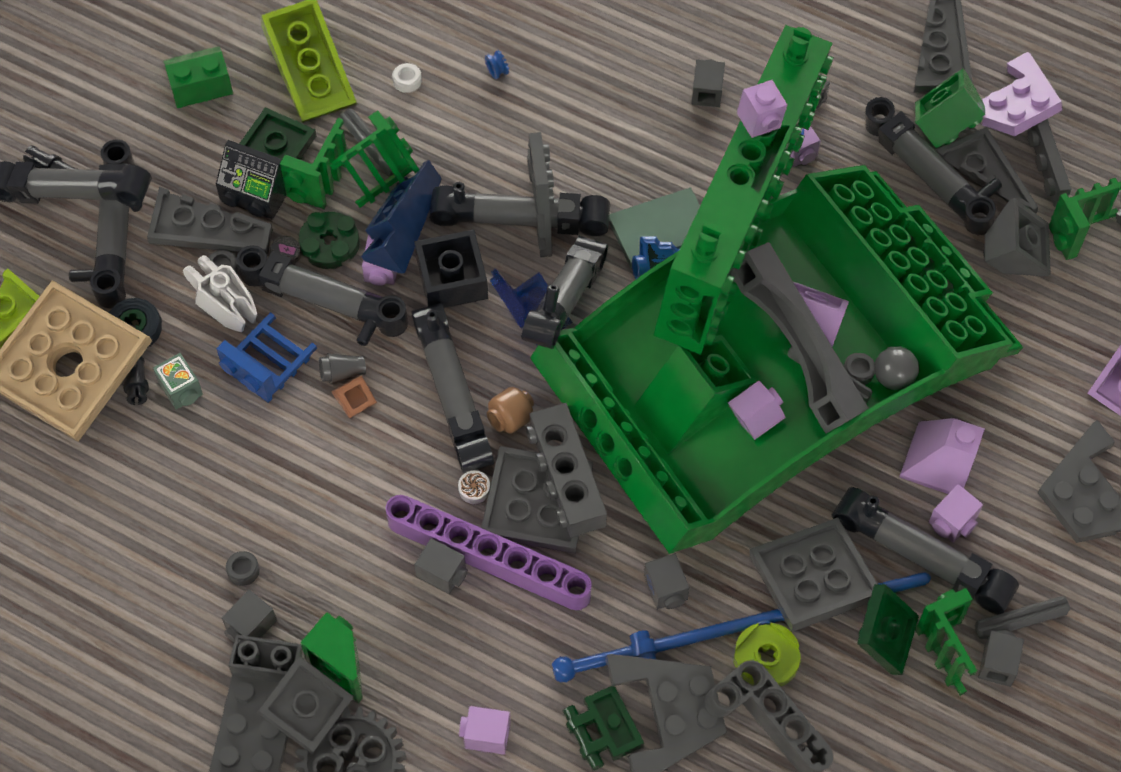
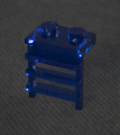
M494 269L491 271L494 277L490 279V282L520 328L523 329L530 310H536L544 298L549 285L539 272L513 289L499 271ZM570 317L567 318L561 330L573 323Z

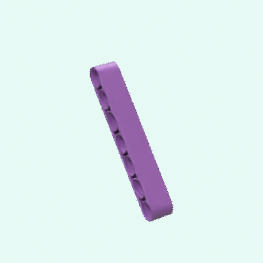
M395 495L386 504L388 526L393 532L424 546L432 538L463 554L466 564L569 609L582 610L590 603L591 579L580 570L408 496ZM399 511H406L408 513L403 518H396L394 516ZM429 523L437 525L434 530L427 531L423 529L424 525ZM456 536H464L465 538H467L462 543H454L451 541ZM487 548L496 551L491 556H484L480 553ZM514 561H521L525 566L520 569H514L510 564ZM543 574H551L555 577L550 582L539 579ZM578 586L585 591L582 594L575 595L570 593L569 589Z

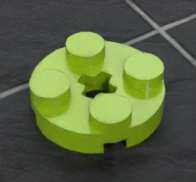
M758 623L749 626L739 636L735 646L733 662L736 668L746 661L754 660L759 662L779 686L782 687L794 678L799 669L801 659L800 646L795 635L786 627L776 623H770V625H759ZM771 649L775 652L773 655L775 661L764 662L761 660L760 650L768 652ZM742 672V678L754 686L753 677L747 672Z

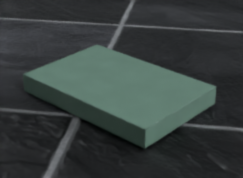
M691 187L610 214V226L630 268H632V257L639 255L640 237L656 236L660 242H672L680 249L700 207Z

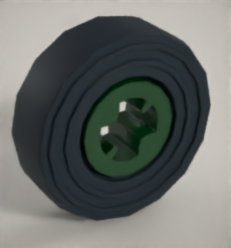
M140 298L125 299L117 303L109 311L111 315L127 324L132 325V321L137 320L140 326L135 325L136 329L149 336L152 340L147 348L151 347L158 340L162 331L161 317L156 307L147 300Z

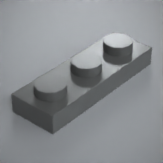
M1048 119L1031 127V130H1028L1027 138L1030 147H1034L1036 153V167L1039 172L1042 171L1045 179V193L1051 197L1053 206L1056 207L1060 195L1066 193L1069 197L1072 188Z

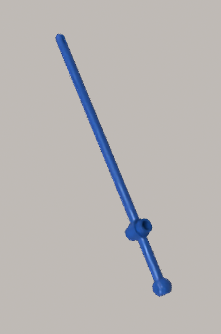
M922 572L878 584H886L896 593L927 585L931 580V576L927 572ZM775 609L656 640L650 639L648 630L638 631L629 636L631 645L628 647L576 660H571L568 657H559L552 662V671L556 681L568 682L575 677V673L606 666L605 657L609 654L656 659L655 655L658 652L741 632L754 624L769 625L770 623L785 621L780 610Z

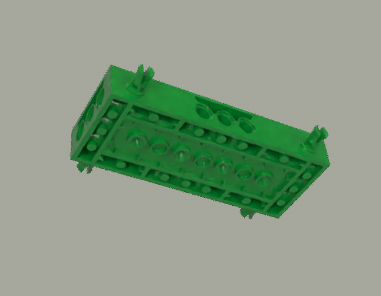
M785 24L758 84L773 80L786 101L787 108L781 127L751 138L740 120L672 264L653 336L700 355L706 344L712 346L719 330L718 326L721 320H724L730 302H727L729 294L735 295L738 289L734 281L735 277L731 276L730 273L733 268L740 269L750 245L757 246L763 232L759 225L761 221L768 222L774 205L769 203L772 197L778 199L784 185V181L780 180L782 174L789 175L795 160L790 156L793 151L799 152L805 138L801 132L803 129L809 130L815 113L813 112H815L821 98L820 94L828 77L825 75L828 74L834 57L829 56L832 42L812 35L804 27L793 28Z

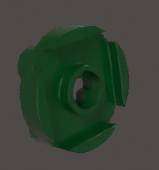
M338 212L311 213L299 232V245L302 254L308 258L309 263L322 269H335L342 266V262L347 261L349 258L352 260L357 254L360 245L359 233L353 218ZM333 236L337 240H333L330 242V245H326L323 238Z

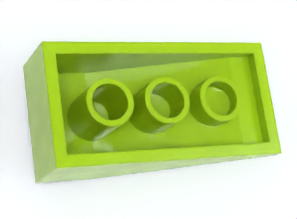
M305 0L261 15V27L302 123L357 104L317 0Z

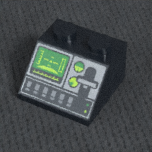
M227 140L216 180L219 199L229 207L237 206L249 211L256 217H266L273 220L287 196L280 167L282 159Z

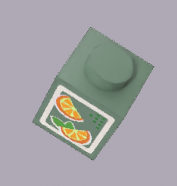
M181 353L153 367L159 385L176 410L182 406L193 404L198 397L203 395L199 380Z

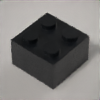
M474 229L414 241L416 260L427 306L442 303L443 308L488 299V282Z

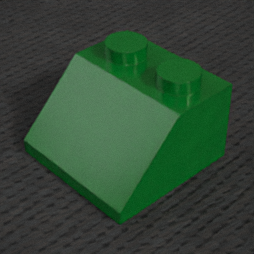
M219 46L163 60L177 109L233 94L229 73Z
M963 68L915 102V123L936 149L943 144H951L958 138L959 133L967 127L971 129L977 126L985 115V105Z
M326 612L300 642L305 659L309 664L353 696L352 699L359 704L363 699L359 656L355 643L356 639L352 631L353 627L343 617L337 616L334 618Z

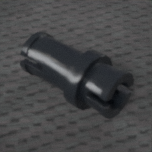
M142 356L136 362V367L133 366L123 384V390L127 394V402L131 405H135V397H138V405L144 404L147 401L146 393L149 390V383L145 379V360Z

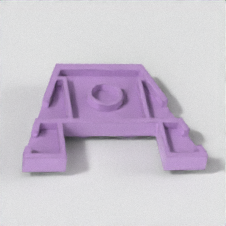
M1028 52L1007 63V72L1017 78V80L982 99L985 105V115L982 120L983 126L1012 136H1016L1062 111V101Z

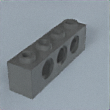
M567 403L530 413V425L526 426L527 436L530 444L536 443L539 453L535 454L540 472L546 471L549 481H546L545 485L550 500L556 499L559 509H556L555 513L560 528L566 527L569 538L606 527L607 512ZM551 440H558L562 442V444L558 446H551L548 444V442ZM567 467L572 471L568 474H562L557 470ZM572 495H578L582 500L571 502L567 498Z

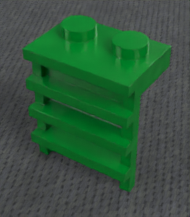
M378 110L368 116L376 131L329 163L333 171L344 164L364 195L355 201L359 208L368 202L374 203L376 196L383 191L388 193L391 191L389 187L398 181L401 184L405 181L404 177L410 172L416 173L420 170L410 156L413 153L410 145L404 138L399 139L396 133L400 130L390 116L385 119ZM372 143L393 173L385 181L364 151ZM357 154H359L379 184L370 191L349 162Z
M337 118L313 164L284 155L280 163L286 195L294 202L307 203L321 209H325L327 206L326 194L332 196L334 193L333 181L339 182L342 178L341 166L333 171L329 163L348 151L344 130H341L344 124L343 119Z
M1116 177L1110 179L1105 187H1101L1100 183H1096L1089 192H1085L1083 188L1077 189L1073 197L1069 198L1066 193L1060 195L1049 223V229L1053 235L1056 249L1062 252L1066 260L1078 256L1091 226L1090 224L1116 216L1118 210L1117 208L1112 209L1121 190V181L1118 182Z
M967 588L958 592L949 590L941 594L936 602L925 606L915 629L918 636L925 634L928 639L925 645L927 652L929 653L934 650L938 657L935 662L937 670L944 667L948 675L944 681L947 687L954 685L960 696L967 692L960 680L965 669H967L970 676L977 673L976 667L952 628L962 623L973 600ZM945 635H947L949 640L945 641L943 647H941V643ZM955 652H957L959 657L955 659L952 665L950 662Z

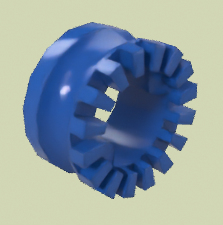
M500 50L495 51L493 56L490 54L485 55L486 66L494 79H498L502 73L504 75L509 74L508 63H504L506 59H503L504 55H502Z

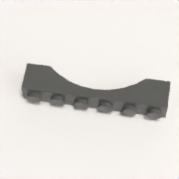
M768 242L747 251L740 269L733 268L730 274L735 277L734 281L742 294L761 307L780 327L789 340L805 375L809 406L824 432L827 434L868 410V406L771 244Z

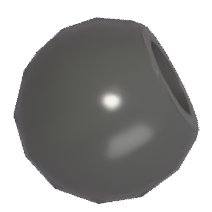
M889 347L876 358L874 370L877 381L885 388L903 390L914 384L919 374L917 357L907 348Z

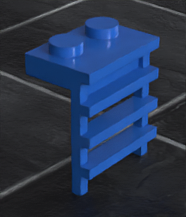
M271 312L236 348L226 340L216 348L220 359V367L268 403L273 399L272 395L278 389L281 390L285 386L284 383L290 376L294 377L297 374V369L303 363L306 364L310 360L309 357L317 349V346L311 343L303 351L269 325L276 319L275 315ZM264 333L294 355L296 359L291 364L258 340L257 337ZM252 346L282 368L284 372L277 376L246 353L245 350Z

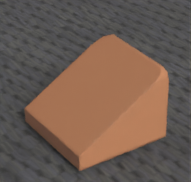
M362 375L352 378L331 391L349 418L377 403Z

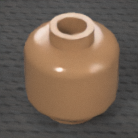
M508 387L489 401L487 418L497 431L512 434L530 422V413L534 412L532 408L534 400L527 391H521L516 387Z

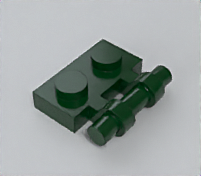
M609 686L585 697L584 704L588 711L580 715L575 705L568 706L563 710L567 719L566 726L570 734L575 735L581 747L579 752L583 760L588 761L593 771L604 766L600 753L607 749L613 761L644 747V741L615 686ZM593 723L601 735V738L592 741L586 729L588 725Z

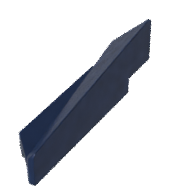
M430 160L422 163L420 170L415 176L411 178L405 176V181L401 184L400 182L396 184L365 231L374 241L361 256L365 262L401 274L406 272L415 249L414 241H418L430 210L432 191L441 182V176Z

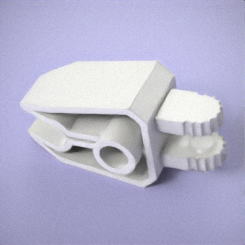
M203 255L198 259V264L202 271L205 272V277H202L191 265L184 268V276L197 290L195 304L219 323L238 332L244 331L245 321L242 316L252 324L255 323L257 311L252 296L231 266L221 265L217 267L210 258Z

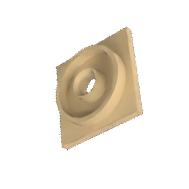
M52 280L0 349V395L79 442L152 340L146 334ZM71 352L82 355L83 362L76 367L74 374L67 377L57 375L56 364L62 356Z

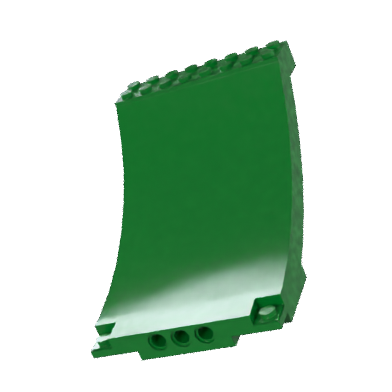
M865 165L806 174L796 189L779 195L778 199H771L769 204L774 205L769 220L767 223L761 221L759 225L763 232L756 247L769 242L793 282L849 301L832 346L843 366L847 357L854 353H864L875 362L878 355L889 347L907 348L918 360L919 374L914 384L903 390L885 388L877 381L876 375H874L872 381L865 385L872 390V396L866 403L869 409L827 434L809 406L808 389L802 367L788 356V350L791 347L789 340L774 320L755 302L743 295L739 287L735 295L729 294L727 302H730L724 320H721L718 326L719 330L712 346L705 345L701 355L653 336L670 269L679 251L645 272L615 294L577 326L561 330L558 341L553 349L538 345L531 355L530 359L559 400L562 403H567L573 420L669 554L713 540L719 533L788 480L847 441L909 405L943 388L990 370L999 359L1018 354L1023 349L1020 342L986 303L987 299L993 294L989 287L920 205L906 207L877 171L870 172ZM750 245L748 251H750V250H752V249H754V248H756V247L753 246V245ZM757 381H760L767 390L773 387L783 400L780 408L786 418L754 440L738 422L728 402Z

